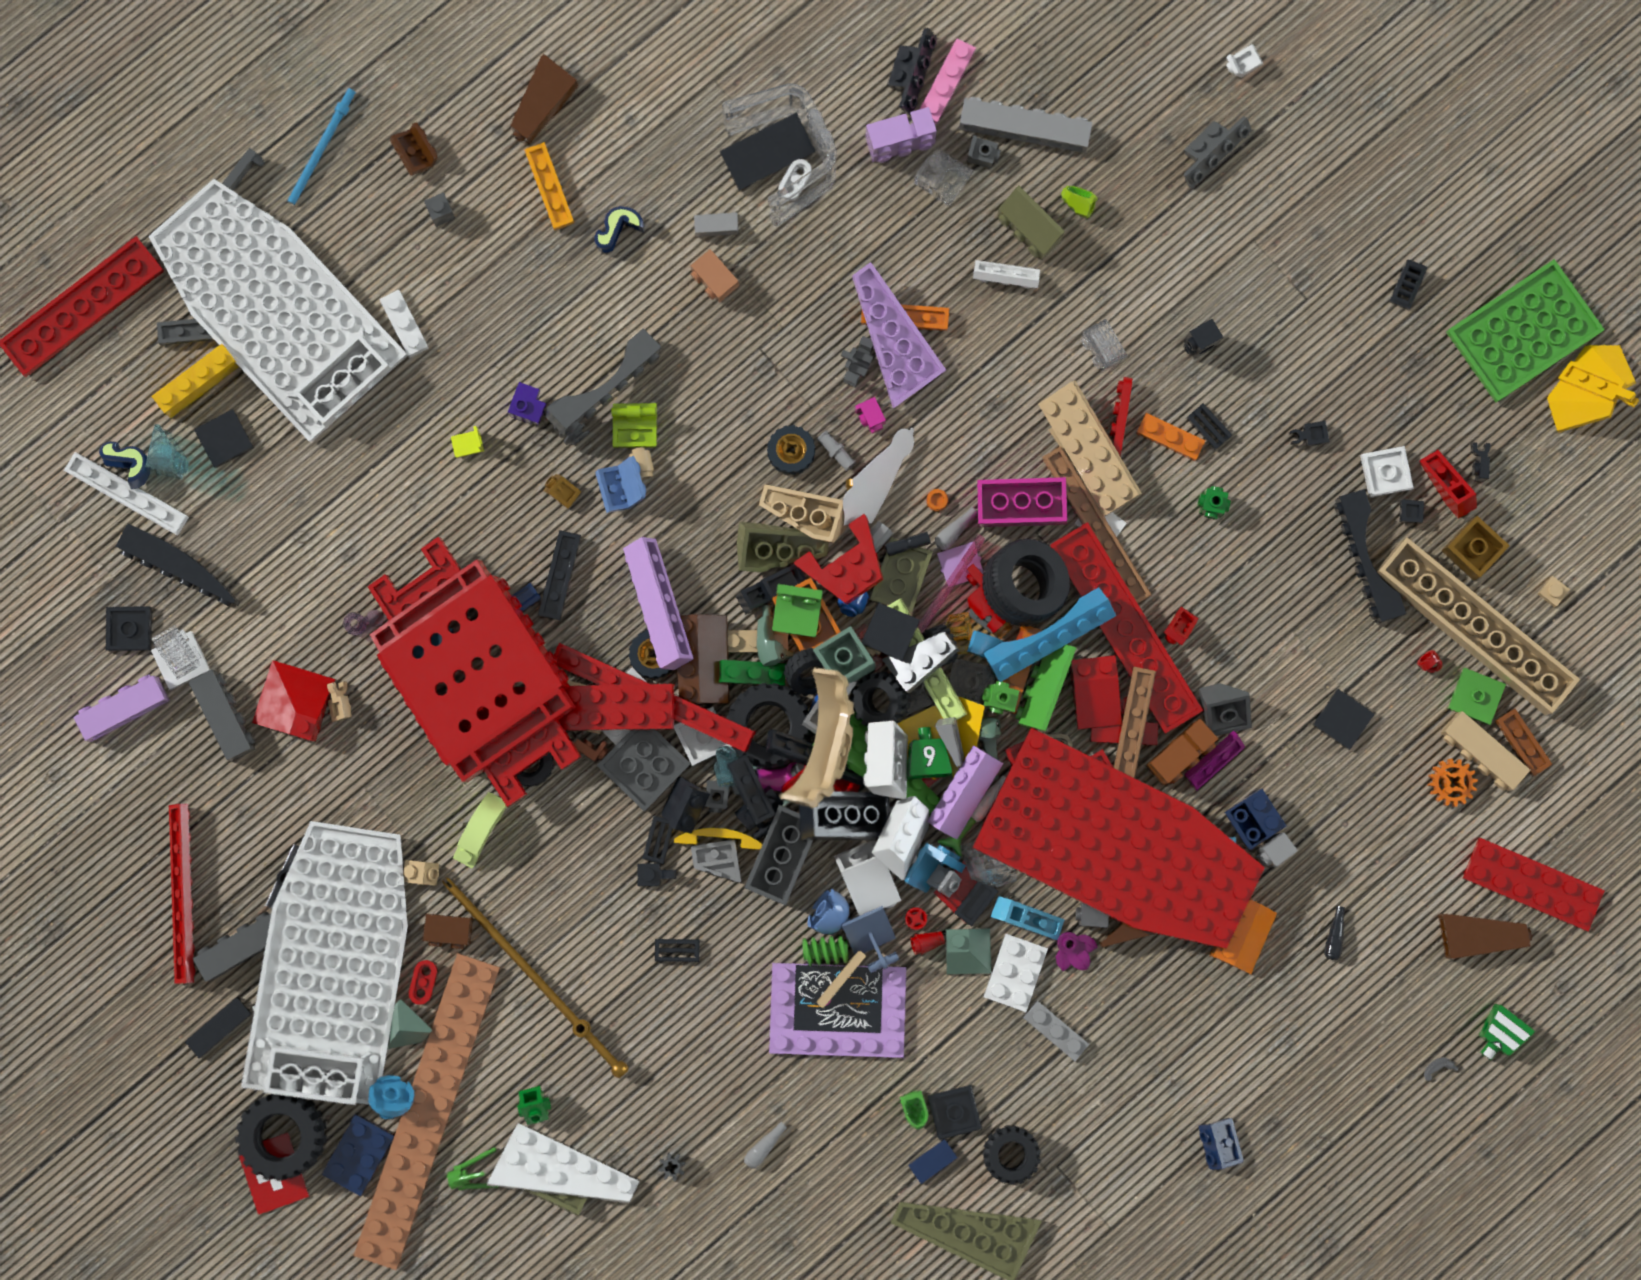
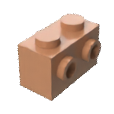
M711 249L690 265L692 271L690 275L698 284L702 282L706 287L704 291L712 300L716 299L720 303L739 287V281Z

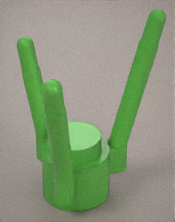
M494 1147L463 1164L454 1166V1170L447 1173L450 1188H458L459 1191L465 1189L498 1188L499 1186H487V1183L467 1184L470 1179L482 1177L485 1173L468 1174L467 1170H463L496 1152L497 1149Z

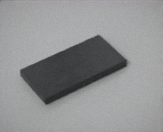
M797 112L719 151L739 191L791 165L795 160L803 159L816 152Z

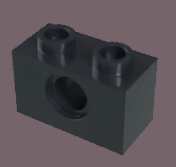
M1210 319L1189 331L1183 341L1185 343L1183 347L1189 356L1192 355L1195 360L1216 348L1223 339V335L1214 320Z

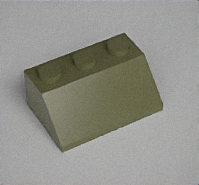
M1019 185L998 209L999 222L1004 227L1008 226L1013 231L1014 237L1019 242H1024L1029 247V252L1035 258L1039 257L1043 260L1061 243L1065 231Z

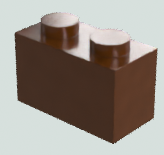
M426 914L423 941H429L428 946L442 947V943H449L451 948L464 949V945L471 944L473 918Z

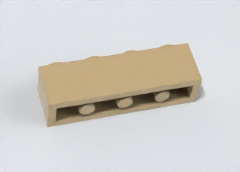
M1463 711L1456 713L1440 732L1444 736L1443 740L1452 747L1455 745L1461 750L1460 755L1463 758L1478 765L1477 769L1485 776L1490 775L1495 780L1494 784L1503 791L1514 790L1530 771L1526 765Z

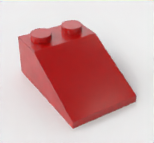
M1115 655L1072 660L1069 670L1077 730L1122 725Z

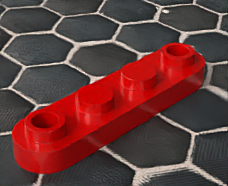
M1123 377L1122 381H1118L1116 393L1120 394L1119 402L1115 401L1113 414L1116 415V422L1112 423L1110 428V436H1113L1112 443L1120 457L1133 378Z

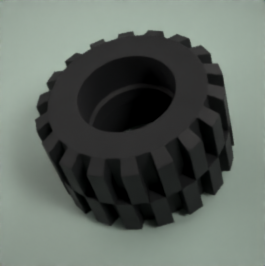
M878 672L864 676L862 680L855 684L857 688H853L851 693L854 694V697H851L850 701L854 703L853 712H857L856 719H862L861 724L867 726L868 723L894 721L897 724L903 720L902 717L907 716L908 711L906 709L911 707V703L908 702V699L911 698V693L907 694L892 673ZM876 688L883 689L889 697V707L885 713L878 711L873 705L872 696Z
M1006 1125L1001 1129L997 1128L993 1134L991 1133L988 1136V1140L984 1143L983 1157L985 1166L991 1175L1001 1183H1009L1010 1185H1015V1183L1022 1184L1024 1180H1030L1032 1178L1031 1175L1037 1172V1166L1041 1162V1151L1035 1138L1024 1128L1022 1129L1015 1125ZM1007 1142H1017L1024 1148L1025 1158L1019 1166L1007 1168L999 1161V1150Z

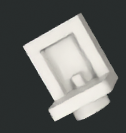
M1252 44L1235 55L1227 56L1229 61L1227 67L1230 73L1238 77H1243L1263 65L1255 46Z

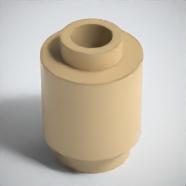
M644 447L633 449L632 453L628 456H634L639 463L641 480L653 478L652 472H654L650 451L645 450Z

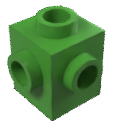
M996 681V684L988 685V688H985L983 692L984 706L990 708L989 712L1001 715L1003 711L1008 713L1015 712L1020 690L1009 688L1008 683Z

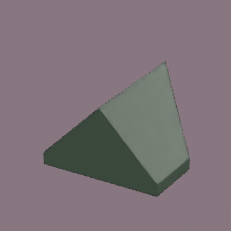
M401 999L394 1006L387 1049L422 1043L432 1031Z

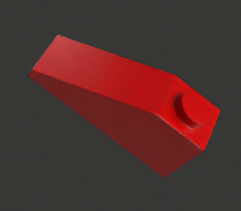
M1439 450L1420 460L1421 466L1441 498L1458 519L1477 508L1475 491Z

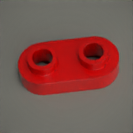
M423 960L415 966L409 989V998L415 1004H425L432 998L438 974L437 965L433 961ZM425 967H429L431 970L428 976L423 973ZM419 989L425 991L424 997L418 996Z

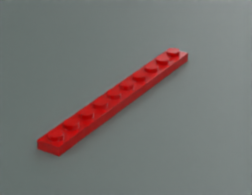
M562 643L558 644L554 653L557 659L555 664L558 667L598 685L650 684ZM674 695V720L739 750L748 751L756 733L755 731Z

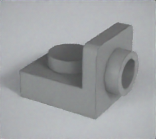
M938 865L926 883L949 898L958 889L962 879L954 871H949L943 866Z

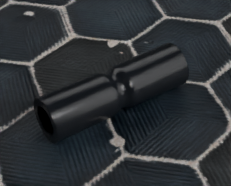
M926 531L910 536L907 539L887 543L885 547L890 557L906 552L909 549L929 545L931 541Z

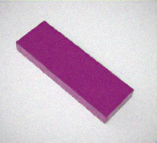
M1232 731L1211 752L1184 774L1196 791L1245 748L1239 735Z

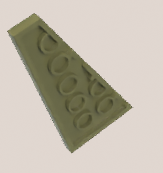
M900 1201L890 1223L1006 1280H1015L1042 1220Z

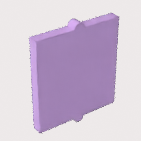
M974 542L937 553L942 568L940 571L944 574L948 588L968 582L966 579L968 574L965 571L972 564L983 574L980 563L981 557L977 554Z

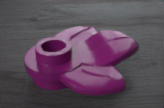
M1065 932L1059 936L1057 941L1059 951L1056 955V963L1062 971L1068 969L1070 965L1078 970H1088L1090 966V956L1088 953L1097 949V943L1086 934L1077 936L1072 932ZM1068 940H1072V945L1070 947H1066V942Z

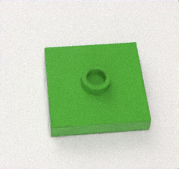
M1463 668L1447 709L1456 713L1463 711L1471 719L1491 725L1506 684L1470 669Z

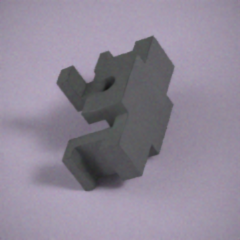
M862 336L858 350L853 347L851 353L846 350L842 351L841 357L848 359L845 364L847 372L843 378V383L855 388L860 376L865 378L873 360V356H870L874 347L872 339Z

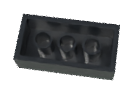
M833 792L830 797H824L818 803L819 806L815 808L799 804L801 840H878L890 816L889 797L873 794L872 792Z

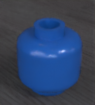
M865 592L848 605L838 598L837 605L840 608V612L849 617L862 614L869 600V595Z

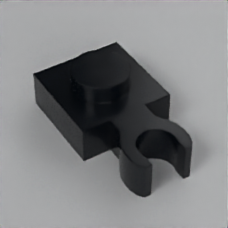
M1326 421L1307 423L1303 425V431L1294 429L1289 432V435L1296 434L1298 436L1297 441L1290 442L1291 445H1297L1301 441H1306V447L1330 442Z

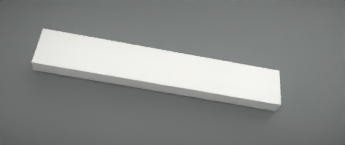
M76 452L64 469L65 472L177 536L189 518L187 515L139 488L131 490L127 481Z

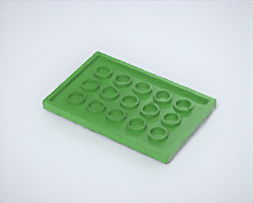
M1554 259L1448 329L1446 333L1495 403H1497L1605 329Z

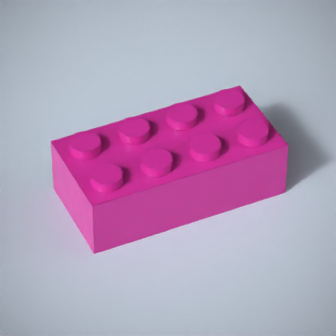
M1066 477L977 480L979 527L1067 525Z

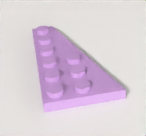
M870 262L853 274L852 278L892 407L895 408L946 371V369Z

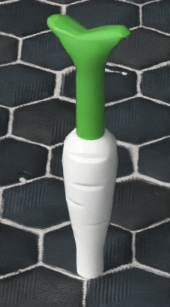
M1002 775L986 791L957 840L949 837L938 840V843L952 847L955 853L961 857L962 838L975 822H981L987 816L1006 777Z

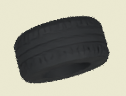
M1026 538L1007 544L989 559L983 571L982 588L988 605L997 616L1008 623L1010 622L1012 625L1028 627L1042 623L1064 606L1070 592V577L1064 560L1053 548L1041 541ZM1014 566H1022L1034 574L1040 588L1038 600L1026 598L1017 590L1012 577Z

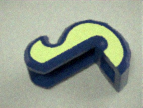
M618 206L612 208L604 219L606 231L602 232L598 229L595 233V244L602 253L612 252L624 225L644 233L645 225L641 215L630 207Z
M114 441L106 442L100 447L99 454L105 466L130 469L128 484L131 490L138 489L147 482L150 475V463L142 449L136 446H127L121 449L119 443Z

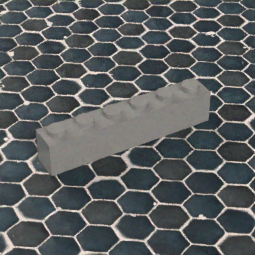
M970 97L969 99H964L959 130L1086 153L1092 122L1083 117H1076L1074 119L1062 113L1047 114L1041 109H1033L1031 111L1024 109L1020 105H1012L1010 107L998 101H991L989 103L983 102L977 97Z

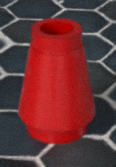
M939 931L915 934L914 937L910 938V943L914 954L922 956L945 944L942 932Z

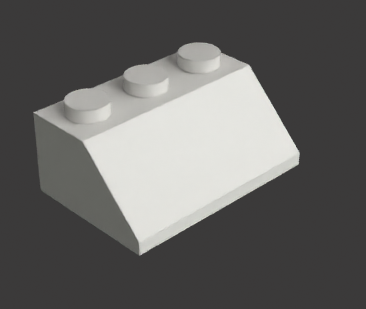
M894 721L868 723V731L865 733V740L868 744V749L865 753V763L867 765V773L864 775L865 786L873 794L906 799L908 735Z
M915 796L896 801L872 851V854L901 880L905 879L929 828V823L927 822L929 819V809Z

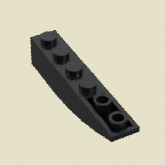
M127 523L115 546L122 550L121 555L133 559L134 556L140 558V564L150 569L156 566L161 569L159 573L169 578L175 575L180 578L179 583L189 588L195 585L200 588L198 592L208 597L214 594L220 597L218 602L230 607L233 603L239 606V600L230 590L191 556L168 542Z

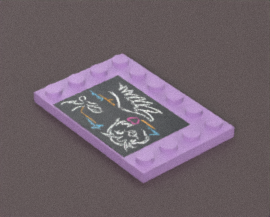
M772 963L769 1053L904 1058L906 967L881 968L870 973L868 966H858L826 1006L822 1008L817 1004V1000L846 965L812 964V966H809L808 964Z

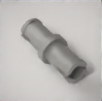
M824 431L817 438V441L829 452V456L832 459L835 458L846 472L856 464V461L844 450V445L842 443L839 444L828 431Z

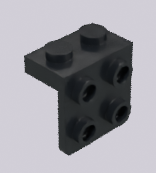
M678 777L661 815L670 821L669 827L692 834L710 793L687 779Z

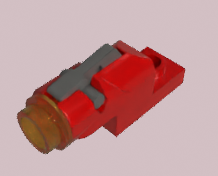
M972 564L965 571L968 574L966 579L972 586L977 585L979 588L967 598L970 608L969 616L989 633L1002 639L1013 627L1010 622L1008 623L997 616L988 605L982 588L983 574Z

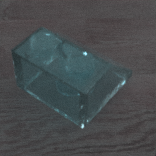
M155 424L145 467L158 475L183 479V475L188 471L187 457L172 434L162 426Z

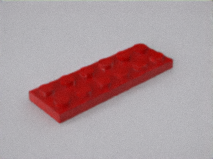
M1478 838L1462 879L1586 932H1589L1605 891L1483 838Z

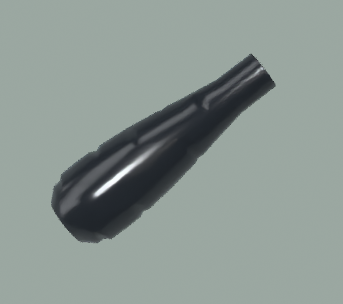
M1336 906L1335 916L1324 949L1326 959L1337 961L1341 958L1345 907Z

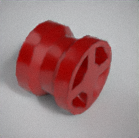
M913 907L906 912L905 922L911 929L919 930L926 925L927 915L922 908Z

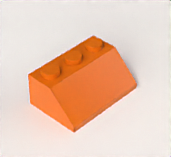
M1250 899L1227 949L1213 946L1210 957L1248 974H1252L1277 913Z

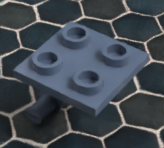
M883 906L841 924L854 954L858 951L865 953L875 948L879 960L867 964L870 973L881 968L886 969L888 965L899 961L896 951L883 957L878 946L896 939Z

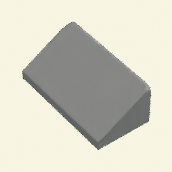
M737 212L694 215L695 237L739 234Z

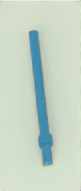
M348 88L341 102L337 103L330 123L287 200L289 203L296 204L342 117L347 115L350 109L348 106L356 93L354 90Z

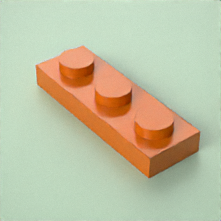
M1145 413L1136 434L1193 461L1197 460L1205 443V440L1148 413Z

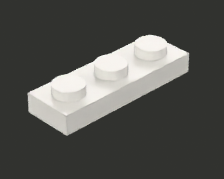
M976 260L973 279H978L982 282H999L1003 285H1019L1024 288H1038L1040 270Z
M397 290L379 299L408 357L411 358L428 349L429 347L401 292Z

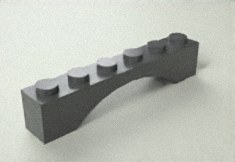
M643 328L627 342L623 362L608 382L588 393L563 396L547 410L546 418L563 435L569 431L573 433L581 425L580 421L584 418H591L596 413V408L600 404L606 405L612 399L614 392H621L629 384L628 380L632 377L636 379L644 371L643 368L648 363L650 365L654 364L660 357L661 346Z

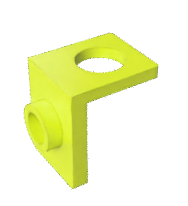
M473 426L474 431L451 436L456 458L484 452L480 430L477 426Z

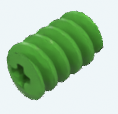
M840 935L837 942H835L833 937L830 936L828 943H826L824 937H821L819 943H817L815 937H812L810 944H808L806 938L802 939L804 961L807 960L809 966H812L814 959L818 965H821L823 959H825L827 965H830L832 958L836 964H839L841 957L845 964L848 963L847 938L846 942H844Z

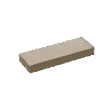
M858 951L817 1000V1004L822 1008L826 1006L866 957L865 954Z

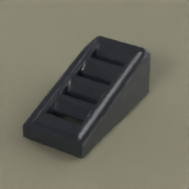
M1407 259L1402 267L1389 303L1410 310L1428 267ZM1408 270L1418 273V275L1411 273ZM1407 277L1415 280V284L1404 280V278ZM1401 285H1402V286H1405V287H1407V288L1412 289V291L1409 292V291L1404 290V289H1402V288H1400V287H1401ZM1397 294L1409 297L1408 301L1397 297Z

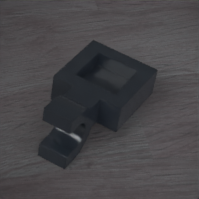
M1477 442L1471 443V452L1477 456V459L1472 465V475L1475 476V482H1485L1489 479L1490 457H1488V452L1490 451V443H1485L1483 446L1484 450L1479 451Z
M660 863L637 864L638 886H661V879H676V870H661Z

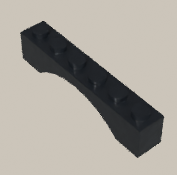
M1365 489L1339 496L1335 500V512L1338 516H1341L1343 522L1341 524L1342 533L1345 537H1348L1350 543L1348 550L1350 556L1355 558L1357 564L1355 571L1357 577L1362 579L1364 585L1362 592L1365 599L1369 600L1371 606L1369 613L1372 620L1379 624L1406 615L1400 593L1391 588L1379 576L1368 555L1366 527L1372 509Z

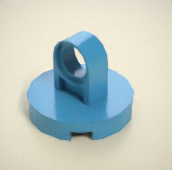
M391 1075L380 1077L369 1088L368 1102L382 1119H392L403 1115L410 1110L413 1104L414 1090L409 1082L406 1084L401 1081V1077Z

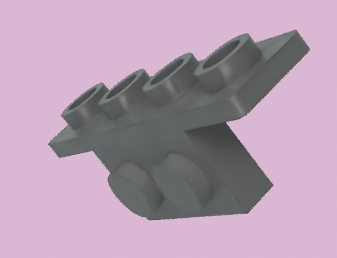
M1243 116L1229 130L1213 121L1184 149L1185 155L1196 161L1184 173L1188 187L1193 188L1197 183L1201 182L1227 154L1232 152L1235 146L1248 136L1252 130L1248 118Z

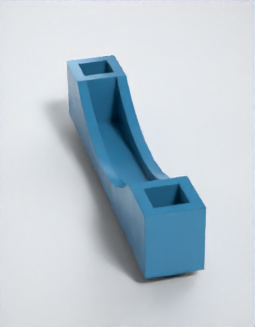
M1098 587L1079 598L1075 606L1049 628L1024 639L1002 642L983 654L992 671L1001 682L1114 618L1116 614L1108 598Z

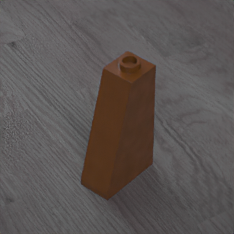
M545 54L540 57L510 125L513 137L520 143L525 141L528 145L533 142L579 87L574 77Z
M1438 914L1446 959L1531 946L1532 933L1530 928H1527V924L1453 914Z

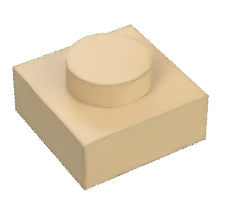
M1551 576L1537 594L1553 607H1557L1570 589L1554 576Z

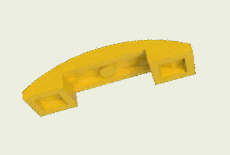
M723 828L693 830L692 834L684 833L674 838V843L697 845L698 836L741 839V848L760 850L762 847L760 842L746 834Z

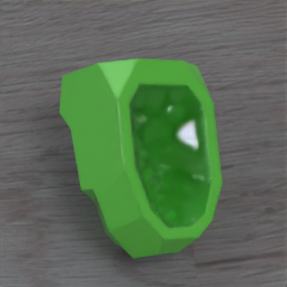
M918 1090L899 1096L908 1124L916 1130L923 1128L928 1121V1111L922 1091Z

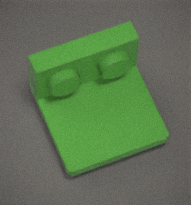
M778 584L772 630L775 632L816 637L822 590Z

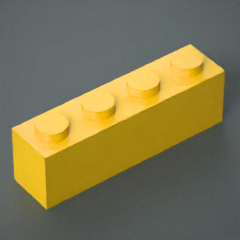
M220 344L151 397L164 414L172 418L238 369L239 366L225 346Z

